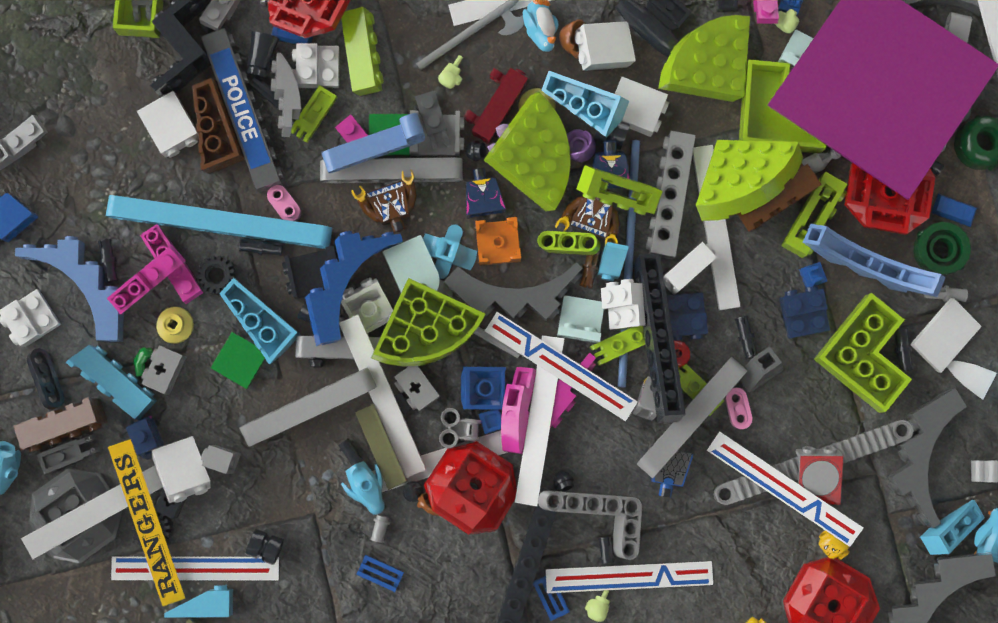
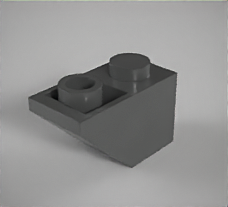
M769 346L748 362L744 367L748 371L739 381L750 394L784 371L783 364Z

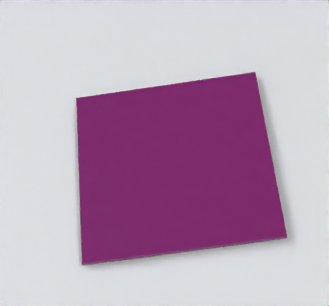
M840 0L767 106L909 200L997 70L998 63L902 0Z

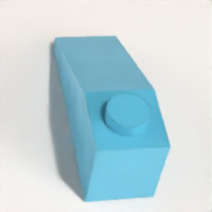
M611 242L606 243L602 251L597 274L602 276L601 279L614 281V279L620 277L629 246Z
M971 500L939 520L941 524L935 528L930 527L920 538L930 555L950 554L985 517L976 501Z
M214 585V589L164 613V618L230 617L233 615V589H227V585Z

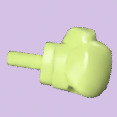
M789 9L786 13L780 11L778 24L775 25L785 33H792L799 24V19L796 16L797 12Z
M458 55L454 64L448 63L439 75L438 80L443 86L451 89L455 85H460L462 78L459 75L461 69L458 66L463 59L462 56Z
M604 590L601 597L596 596L595 599H590L587 602L585 609L590 619L597 622H603L606 619L610 601L606 599L609 590Z

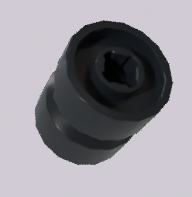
M621 121L607 137L597 130L594 140L603 144L605 140H615L616 149L621 150L630 124Z
M255 529L245 554L255 559L262 557L263 562L274 565L282 550L284 539L274 535L268 537L267 532Z

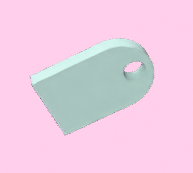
M421 235L383 251V255L400 292H402L408 278L438 291L440 283L439 274Z

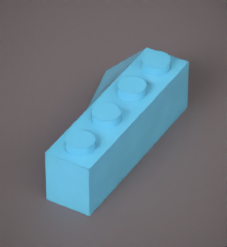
M548 71L541 90L605 137L622 121L629 104V100L551 71Z
M235 278L220 292L223 300L254 341V344L261 351L269 365L288 350L296 340V336H300L299 332Z
M88 345L66 361L70 367L80 368L82 370L80 375L92 383L97 382L98 390L108 397L112 395L114 397L112 401L136 420H140L157 401L152 397L154 393L145 386L142 388L138 385L137 382L139 380L131 373L126 374L121 370L123 366L115 359L111 361L106 356L107 352L99 345L97 347Z

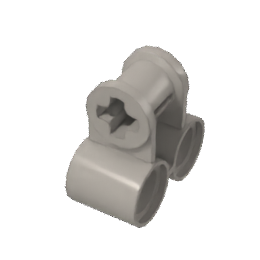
M447 408L442 412L441 421L448 427L439 436V442L444 448L455 447L458 444V439L465 441L480 440L478 438V425L481 424V420L460 419L458 411L453 408ZM449 412H453L457 416L453 424L445 422V415ZM470 425H472V433H471V435H469V433H470ZM447 433L455 436V441L451 445H446L443 442V436Z
M971 460V482H998V461Z

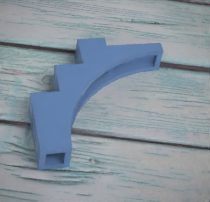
M810 224L803 240L805 245L830 263L847 266L859 276L877 279L891 290L905 293L911 291L938 297L945 280L942 274L908 266L865 249L837 234L827 226Z
M66 236L65 240H58V245L46 244L44 248H36V245L24 244L23 248H15L16 257L50 264L63 271L76 283L91 307L95 321L97 341L123 342L124 312L120 314L107 299L118 287L106 286L104 290L103 267L94 261H86L84 265V242L78 240V237Z

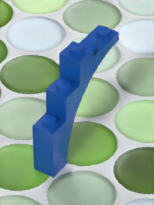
M352 231L340 233V236L335 240L339 262L337 259L328 260L320 268L325 290L323 291V288L312 289L305 297L316 346L336 343L341 340L339 327L340 304L351 276L369 257L382 250L401 244L403 242L401 234L394 235V232H387L379 238H374V235L363 237L361 241L359 233L352 234Z

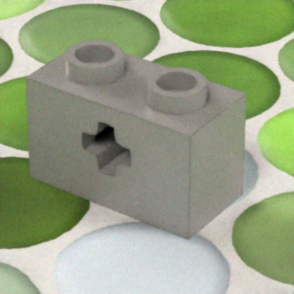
M159 345L158 349H154L150 359L152 362L149 368H146L142 374V385L170 395L187 357ZM160 366L166 369L165 373H162L159 370Z
M408 366L395 376L397 380L394 383L400 393L405 391L409 397L406 401L413 410L417 408L419 411H422L440 397L418 366ZM413 383L416 385L421 384L419 393L415 391L411 393L410 390H412L411 385Z
M209 445L208 449L205 448L202 453V466L225 474L235 473L241 453L218 445Z

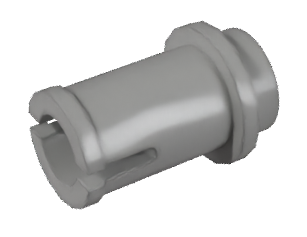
M377 515L373 520L375 525L370 540L384 543L387 525H390L389 517Z

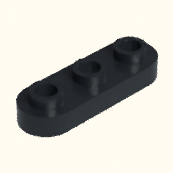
M41 348L34 349L27 355L28 367L43 406L49 410H55L65 400L62 388L48 352Z

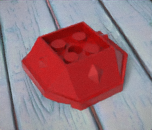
M269 0V21L274 27L303 38L327 34L329 31L336 29L351 0Z
M852 163L844 205L865 228L906 235L929 219L935 176L931 169H929L910 199L907 200L894 190H892V197L886 195L885 187L888 186Z
M477 441L447 449L424 484L432 511L468 535L495 532L515 501L517 492L513 465ZM470 483H475L478 486V490L473 489Z
M828 556L804 563L783 600L788 623H873L880 610L870 578L837 558L830 559ZM835 599L837 606L834 610L830 611L828 603Z

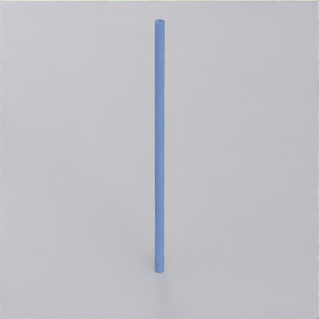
M632 140L630 179L638 181L639 140ZM629 189V198L636 201L635 198L631 197L633 190ZM631 207L627 215L626 246L629 247L625 258L624 280L632 279L636 212H633L634 208ZM628 353L619 357L618 387H626Z

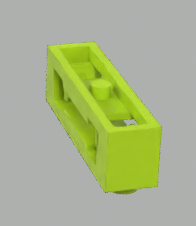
M586 165L576 188L584 193L583 197L591 200H595L596 197L601 198L600 202L611 206L613 202L618 203L617 207L624 210H629L631 207L634 208L633 212L645 215L646 212L655 214L663 192L653 186ZM611 183L633 190L631 197L635 198L636 201L627 196L607 191L608 184Z
M827 172L820 176L819 181L822 186L811 192L781 245L801 258H804L807 254L811 255L814 250L803 243L807 233L806 230L802 229L799 231L798 236H795L798 230L805 226L819 199L826 201L830 198V195L832 196L829 202L823 206L814 224L824 226L827 219L831 220L837 209L834 208L838 201L841 202L847 192L844 190L847 183Z

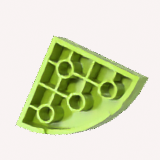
M731 15L719 17L706 22L685 35L670 52L671 54L661 72L658 89L730 102L743 98L745 96L750 16Z
M540 92L529 96L487 154L484 161L547 212L556 210L564 195L571 165L570 147L559 115L551 103Z
M717 140L696 203L701 220L715 221L728 219L729 215L740 212L743 215L765 205L784 190V185L794 178L803 160L799 142Z
M408 278L371 359L397 366H420L436 362L460 348L476 331L485 313Z

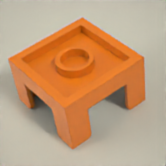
M517 217L507 218L506 221L486 223V220L475 221L479 266L521 262Z

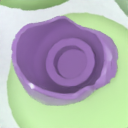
M580 129L572 130L567 134L570 159L576 162L589 160L596 151V143L592 135L588 131Z

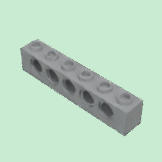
M671 131L668 137L665 136L663 149H666L665 157H661L659 169H663L662 177L658 176L656 188L663 192L656 208L655 217H651L649 229H653L652 237H648L646 244L649 254H660L661 258L673 260L676 257L695 135ZM679 151L682 158H673L671 152ZM668 172H677L678 179H671L668 176ZM665 191H672L675 194V199H667ZM665 210L669 211L672 215V218L670 220H665L662 217L661 212ZM658 232H667L668 239L661 240L658 237Z

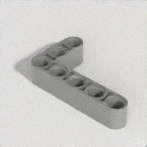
M543 491L540 493L538 504L544 510L614 515L612 547L614 555L628 560L637 557L639 553L642 504L638 498L560 491ZM550 496L553 497V504L551 506L548 504ZM572 497L573 504L569 507L568 501ZM591 499V500H592V506H591V508L589 509V507H588V502H589V500ZM609 501H611V503H612V506H611L610 509H608V506H607ZM628 502L631 504L629 511L627 510ZM627 523H628V524H629V530L626 532V531H625V527H626V525H627ZM625 545H627V547H628L626 553H624V547H625Z

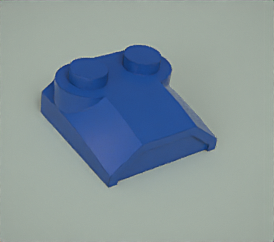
M463 367L461 374V403L463 409H502L505 395L506 367Z

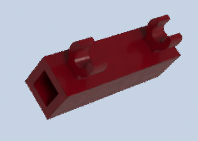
M494 68L490 73V79L500 85L480 117L470 110L464 115L465 121L475 125L472 129V135L489 145L497 134L496 127L504 123L528 84L526 73L520 69L514 70L510 68L505 76Z

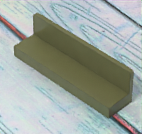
M373 403L370 404L371 406L355 413L386 486L390 490L408 482Z

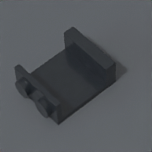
M334 245L325 247L326 250L296 257L284 256L285 262L282 263L284 274H288L290 281L286 283L289 295L292 294L295 299L306 297L312 289L323 288V291L325 290L320 268L325 265V261L338 260Z

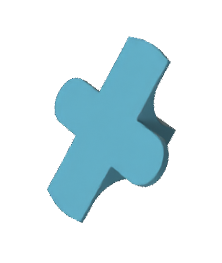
M451 225L447 230L445 238L425 234L423 237L430 256L437 259L435 267L438 271L439 279H444L448 276L452 264L471 270L476 261L477 251L460 244L463 231L458 225Z

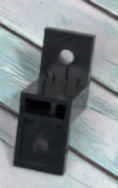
M174 0L169 8L157 13L154 20H152V23L182 58L180 62H174L170 66V70L165 74L158 75L150 85L160 97L172 91L177 93L211 66L208 56L183 27L206 9L211 0Z

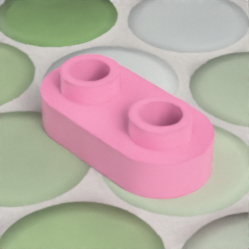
M272 186L267 193V198L283 220L298 221L301 216V210L283 186ZM276 192L281 193L279 198H274ZM289 208L293 209L291 215L286 214V210Z
M732 388L725 396L730 422L737 429L748 428L752 423V414L746 392L741 388ZM734 394H736L739 397V400L737 402H733L732 396ZM738 415H742L744 417V421L742 423L737 421Z

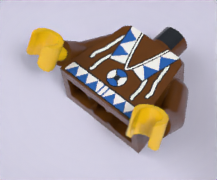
M411 169L410 177H405L402 171V180L366 193L364 188L359 186L362 190L359 195H356L352 189V195L358 200L364 214L374 222H381L382 225L391 223L394 233L406 229L402 219L409 217V212L414 209L417 194L413 181L414 172Z
M579 196L567 205L561 216L562 218L557 221L555 227L557 228L559 223L565 225L563 232H566L570 225L605 238V245L607 242L618 244L617 237L620 220L618 211L613 208L614 203L611 206L600 202L601 198L596 197L595 200Z

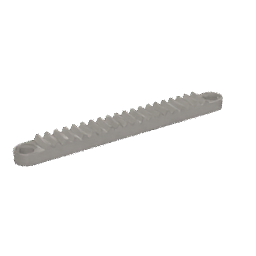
M898 420L827 446L839 449L843 455V463H847L907 441L912 437L914 430L910 422ZM900 424L907 428V433L903 437L899 436L896 432ZM798 456L772 465L773 468L791 480H798ZM741 476L718 485L714 490V498L719 504L729 505L766 492V490L747 477ZM727 488L730 491L731 495L728 500H722L719 497L721 489Z

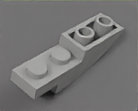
M211 0L199 19L200 23L215 31L220 30L226 19L230 20L241 0Z
M277 53L276 61H272L271 73H275V79L271 78V91H274V99L279 100L278 110H282V116L278 117V128L282 129V137H290L292 119L299 120L300 94L291 67L281 53Z
M36 115L30 116L2 140L0 139V170L37 146L35 142L48 133Z

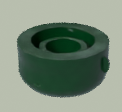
M976 115L974 119H971L957 131L954 139V149L958 159L965 166L975 170L988 169L991 171L998 164V119ZM978 134L986 135L990 139L991 147L989 151L983 150L978 145Z
M949 222L935 223L922 231H918L913 246V254L918 266L922 270L942 274L943 276L963 270L971 253V245L967 234L959 226ZM937 240H940L947 246L948 256L945 259L939 258L934 254L933 245Z

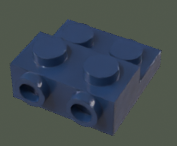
M817 286L805 288V292L799 294L797 290L784 292L785 296L779 298L788 339L830 331L824 289L818 290Z
M703 293L666 295L674 341H680L684 336H690L691 340L703 339V335L708 334Z

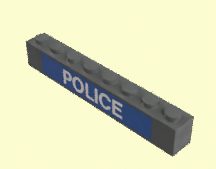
M224 28L201 36L256 190L261 193L269 190L272 186L283 185L281 181L284 178L280 166L276 167L274 159H277L273 147L269 148L267 140H270L266 128L262 129L260 123L263 121L260 110H256L253 104L256 102L255 95L252 90H248L247 84L250 83L248 76L240 68V65L243 64L239 52L235 53L233 46L236 43L232 33L228 34Z

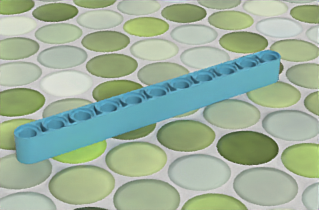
M109 195L106 217L252 239H264L266 241L326 249L325 247L330 246L333 229L332 227L115 195Z

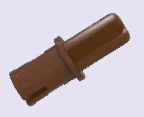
M601 250L594 255H587L586 262L582 265L584 270L581 283L579 284L581 287L587 288L588 286L589 289L593 288L595 273L599 270L597 265Z

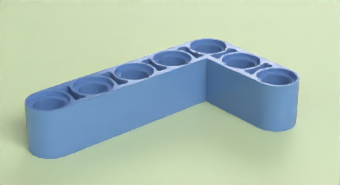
M412 113L400 118V125L323 151L321 154L328 173H334L423 142L425 140V133L418 113Z

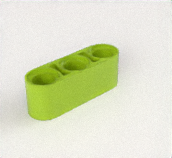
M544 231L537 239L538 245L548 253L594 255L598 253L601 247L600 241L591 233ZM552 237L553 243L545 247V240ZM572 238L574 240L573 245L566 248L565 241ZM593 239L594 246L590 249H586L585 243L588 240Z

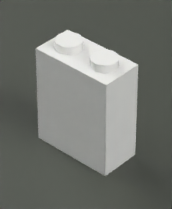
M627 21L583 24L575 31V42L578 44L579 62L582 64L583 71L627 68L636 61Z
M621 77L615 94L629 100L622 122L630 124L629 129L651 137L653 131L658 132L662 121L658 119L661 113L665 114L669 104L666 101L668 94Z
M174 91L137 111L157 148L165 158L174 157L179 154V150L186 146L191 147L198 142L199 134Z
M703 242L699 244L663 276L665 287L675 295L717 258L714 255L716 253L709 244L705 245Z
M193 436L151 450L152 459L169 503L182 502L188 496L193 494L201 495L210 489V479L205 467L202 466L203 461Z

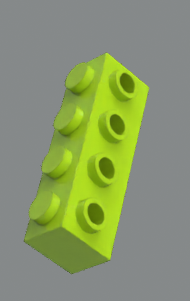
M364 7L345 11L341 21L352 92L363 96L382 91L384 80L382 73L379 71L378 64H380L381 60L379 53L376 52L375 44L378 41L375 32H373V24L375 23L373 14Z

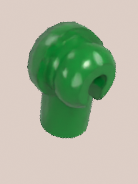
M143 347L135 356L134 367L136 377H142L146 369L145 362L151 358L153 353L152 348Z

